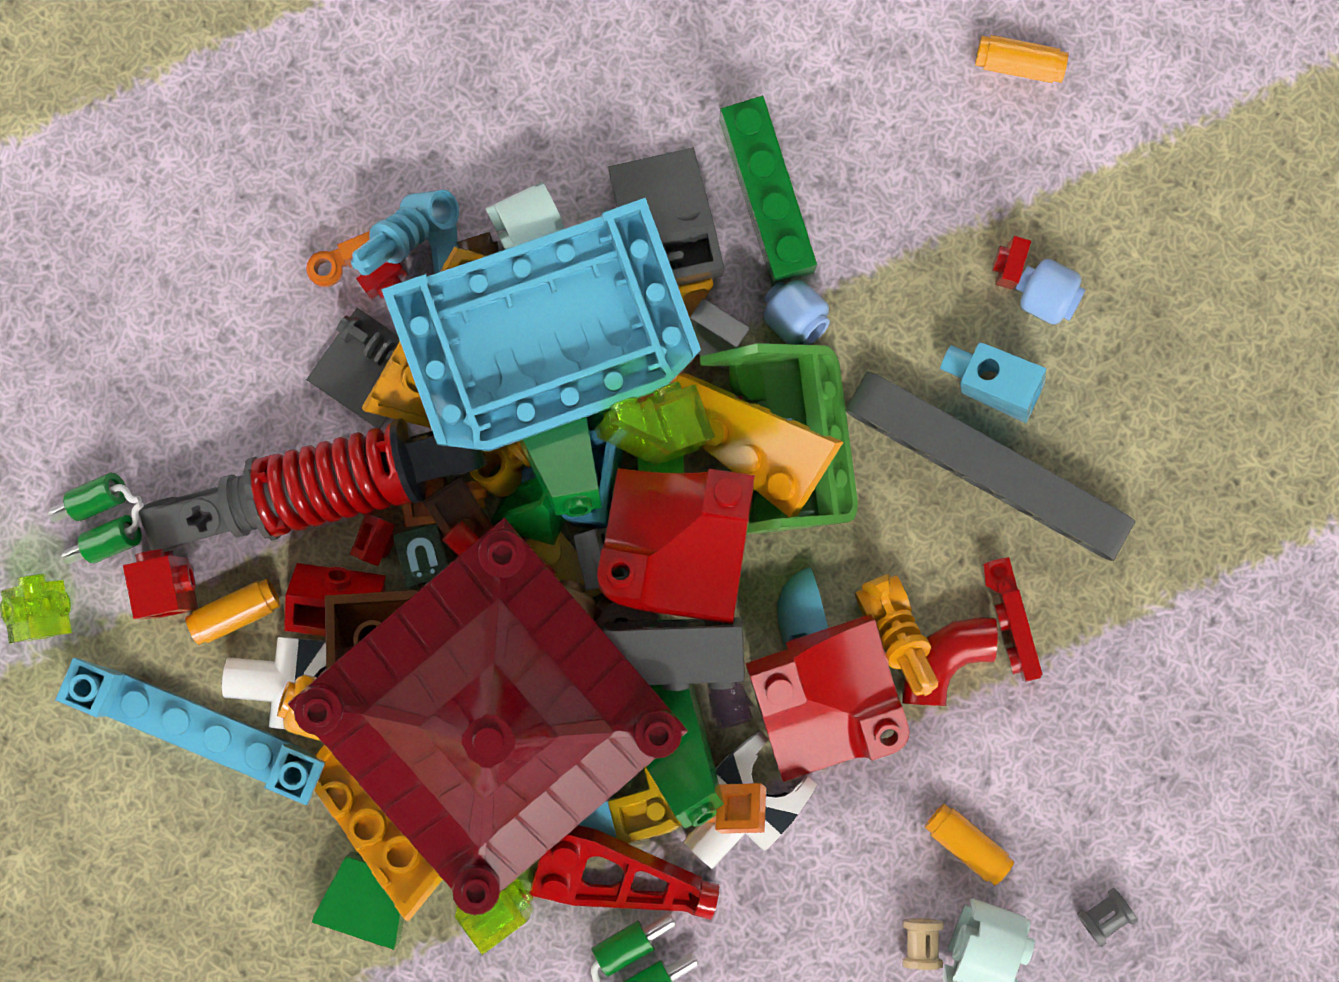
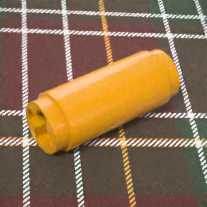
M981 35L975 66L983 67V70L1053 83V81L1062 83L1069 52L1061 51L1060 48L996 35Z
M267 578L263 581L257 580L192 611L191 615L185 617V621L192 638L200 645L205 642L210 643L273 613L274 609L281 607V603L274 586Z
M945 803L935 811L924 826L930 832L931 837L983 880L991 882L994 886L1004 879L1015 863L1009 857V853L953 807L949 808Z

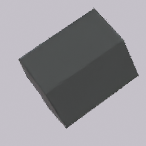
M702 299L690 317L701 348L698 354L701 356L739 348L750 329L705 299ZM718 366V367H720L721 369L724 370L726 366Z
M607 527L573 535L586 591L600 588L597 572ZM618 568L613 572L612 576L617 580H624L629 576V572L624 568Z

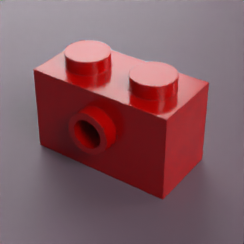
M156 549L135 554L136 562L123 565L133 619H159L198 609L195 594V576L188 558L174 556L173 550L163 551V549Z
M296 563L285 594L284 631L326 637L325 595L385 592L386 575L352 571L342 567L330 568Z

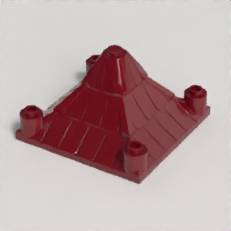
M505 517L288 702L289 707L294 711L295 721L299 728L320 739L452 889L453 900L457 907L463 912L474 916L485 914L492 910L498 902L502 890L654 759L664 758L674 753L680 745L682 736L688 732L682 722Z

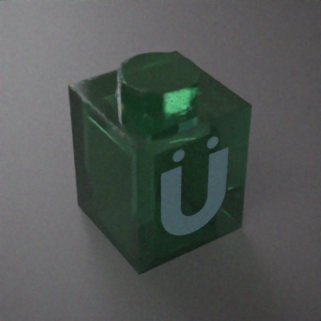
M437 524L393 535L406 588L418 587L420 590L451 563L446 543L443 541V532Z

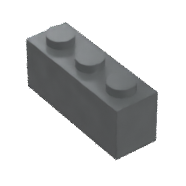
M734 617L733 624L701 619L605 622L602 631L649 685L662 684L663 690L680 691L688 689L690 683H708V687L711 689H730L736 686V682H744L743 617Z

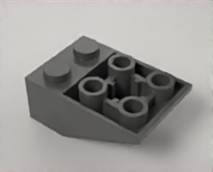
M694 147L608 166L617 207L646 198L677 285L723 276V259Z

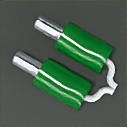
M107 473L67 491L64 494L63 503L48 510V515H52L49 517L52 522H58L68 517L81 522L124 503L126 499L135 504L131 513L132 517L130 515H123L81 533L78 537V545L62 552V557H67L63 559L65 563L72 564L85 559L89 563L95 564L136 547L142 541L138 516L139 510L144 507L141 502L142 499L140 496H132L122 478L116 473Z
M667 913L645 927L637 920L593 946L591 949L597 960L591 968L593 982H600L598 975L599 967H601L607 977H610L654 951L655 948L652 941L676 927V921L673 919V916ZM693 953L687 954L667 967L662 960H659L624 982H675L676 979L697 968L699 962L698 959H695L696 956Z

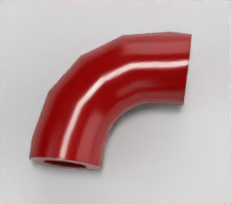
M980 617L953 621L926 637L931 646L926 658L938 680V687L927 696L915 695L905 677L902 689V704L947 706L949 683L957 670L971 663H994L998 643L996 618Z

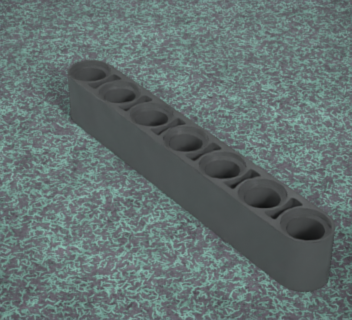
M867 371L845 409L846 413L858 421L1109 561L1114 562L1136 522L1122 511L872 372Z

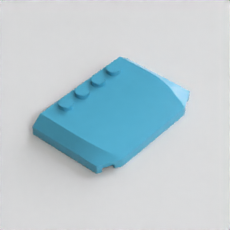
M646 198L605 211L600 217L434 275L427 277L424 274L381 289L437 445L492 451L665 389L701 351Z

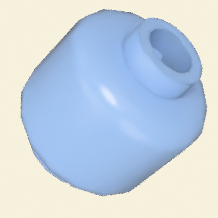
M1052 259L1042 260L1036 269L1027 266L1020 278L1019 284L1016 286V290L1023 293L1020 299L1021 308L1025 312L1052 325L1060 323L1063 318L1068 321L1071 320L1086 289L1080 287L1082 279L1078 272Z
M794 280L787 284L779 282L765 296L764 301L767 305L764 310V322L787 344L800 345L803 343L804 345H811L828 328L830 320L827 318L829 314L828 303L804 281Z

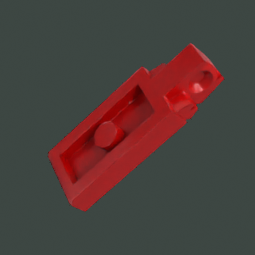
M1001 558L982 564L984 585L999 594L1001 603L994 605V611L1000 631L1009 630L1013 647L1006 648V655L1012 674L1020 673L1022 681L1025 682L1041 678L1043 673L1010 558Z

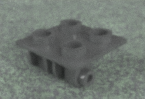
M356 308L350 317L346 315L340 321L336 328L339 332L306 380L375 428L381 429L388 417L365 412L362 406L400 340L397 334L359 308Z

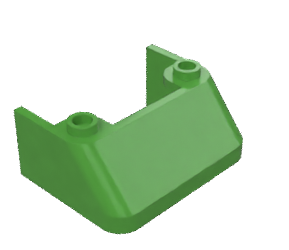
M756 343L700 356L701 365L729 366L730 386L737 396L742 395L743 401H755L756 404L770 409L771 413L784 419L792 418V420L809 426L810 430L823 436H832L843 441V444L798 516L789 518L756 490L753 491L747 535L851 522L857 514L858 499L845 412L841 370L835 352L830 347L824 345Z

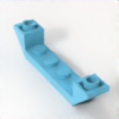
M78 658L72 659L55 699L60 703L96 718L107 716L266 783L264 788L304 805H308L326 763L290 741L129 674Z

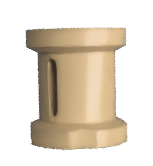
M904 919L903 928L907 929V957L902 959V966L918 970H937L943 968V960L939 958V931L944 929V922L937 919Z

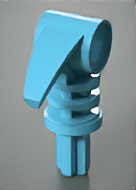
M447 190L413 193L404 197L400 204V209L395 214L386 218V220H380L374 224L369 232L370 240L353 252V259L351 260L353 269H358L362 275H369L386 261L398 264L406 259L409 252L415 249L418 244L423 243L427 239L431 245L435 274L439 273L454 246L457 247L456 223L459 218V205L455 196Z

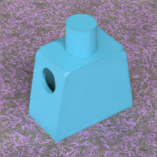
M980 342L974 354L950 345L940 367L941 370L962 379L960 385L961 393L1026 424L1042 392L1046 378V368ZM986 371H992L997 374L992 380L980 378V375Z

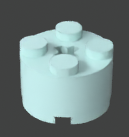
M543 182L485 208L496 232L505 229L497 234L504 249L565 229L561 221L562 218Z
M974 898L970 899L971 907L965 905L948 947V951L953 952L954 964L953 966L944 964L943 982H1018V979L1015 977L1020 964L1027 965L1034 950L1035 939L1028 937L1030 921L1025 916Z

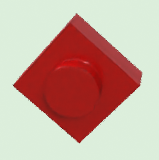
M1013 236L1008 242L1007 247L999 246L992 267V271L999 273L995 285L1013 290L1019 284L1031 240Z
M386 261L371 274H361L356 280L371 299L377 295L384 299L381 289L401 283V279L408 274L400 263L393 264Z
M365 514L350 555L379 566L381 559L386 558L394 543L392 531L395 524L370 514Z

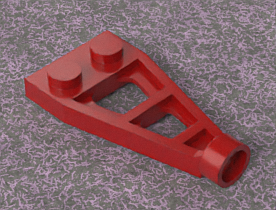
M577 825L569 834L538 859L529 896L572 906L683 911L693 916L711 920L716 910L720 887L719 884L704 881L702 877L597 829ZM598 856L618 864L624 871L621 881L613 885L587 883L582 878L587 860ZM643 871L666 881L665 890H634L631 885L635 873Z

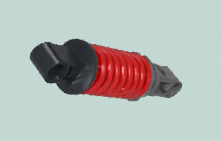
M399 418L387 425L385 433L376 427L369 429L366 437L362 433L356 432L349 436V440L343 436L337 437L333 440L332 444L329 441H322L317 444L316 448L312 445L303 446L300 452L295 449L288 450L284 453V456L277 453L258 459L256 456L248 458L245 461L243 475L237 477L233 474L223 476L219 480L218 487L148 503L139 510L138 514L151 550L163 549L165 551L187 542L226 532H231L235 537L239 538L249 535L252 530L256 529L259 530L265 539L269 538L272 541L279 539L281 535L288 534L292 529L301 531L307 529L310 525L316 527L323 525L326 521L332 523L339 521L342 517L348 519L357 516L358 513L367 514L373 512L375 508L378 510L386 509L391 504L398 506L410 502L415 504L423 502L426 498L427 480L467 473L485 466L487 460L483 450L437 445L433 431L414 435L408 423L404 419ZM199 509H201L202 512L205 513L210 512L212 515V519L209 515H201Z

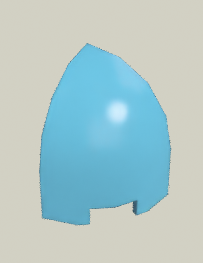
M810 567L795 573L786 582L777 601L778 623L784 646H786L785 642L828 628L817 583Z

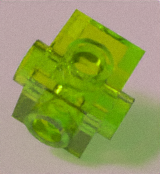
M45 574L30 575L17 578L18 586L1 590L0 614L3 622L6 624L9 644L48 639L72 633L69 617L71 602L69 595L65 592L64 580L46 582Z

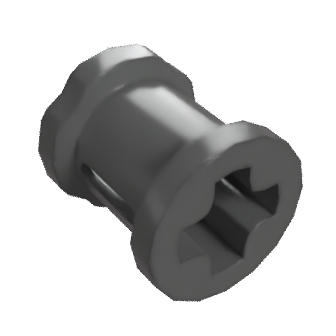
M1115 888L1108 891L1109 897L1089 911L1081 910L1077 913L1078 918L1088 933L1100 947L1107 944V937L1127 923L1133 926L1138 922L1130 906ZM1115 911V915L1104 923L1099 924L1102 918Z

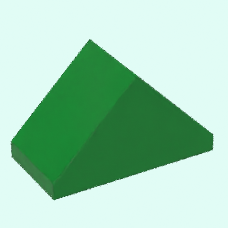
M537 477L520 483L512 494L502 497L491 519V523L496 525L505 517L520 536L550 545H555L566 522L562 515L556 516Z

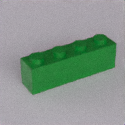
M764 96L720 108L719 122L772 286L779 282L785 283L814 274L818 264Z

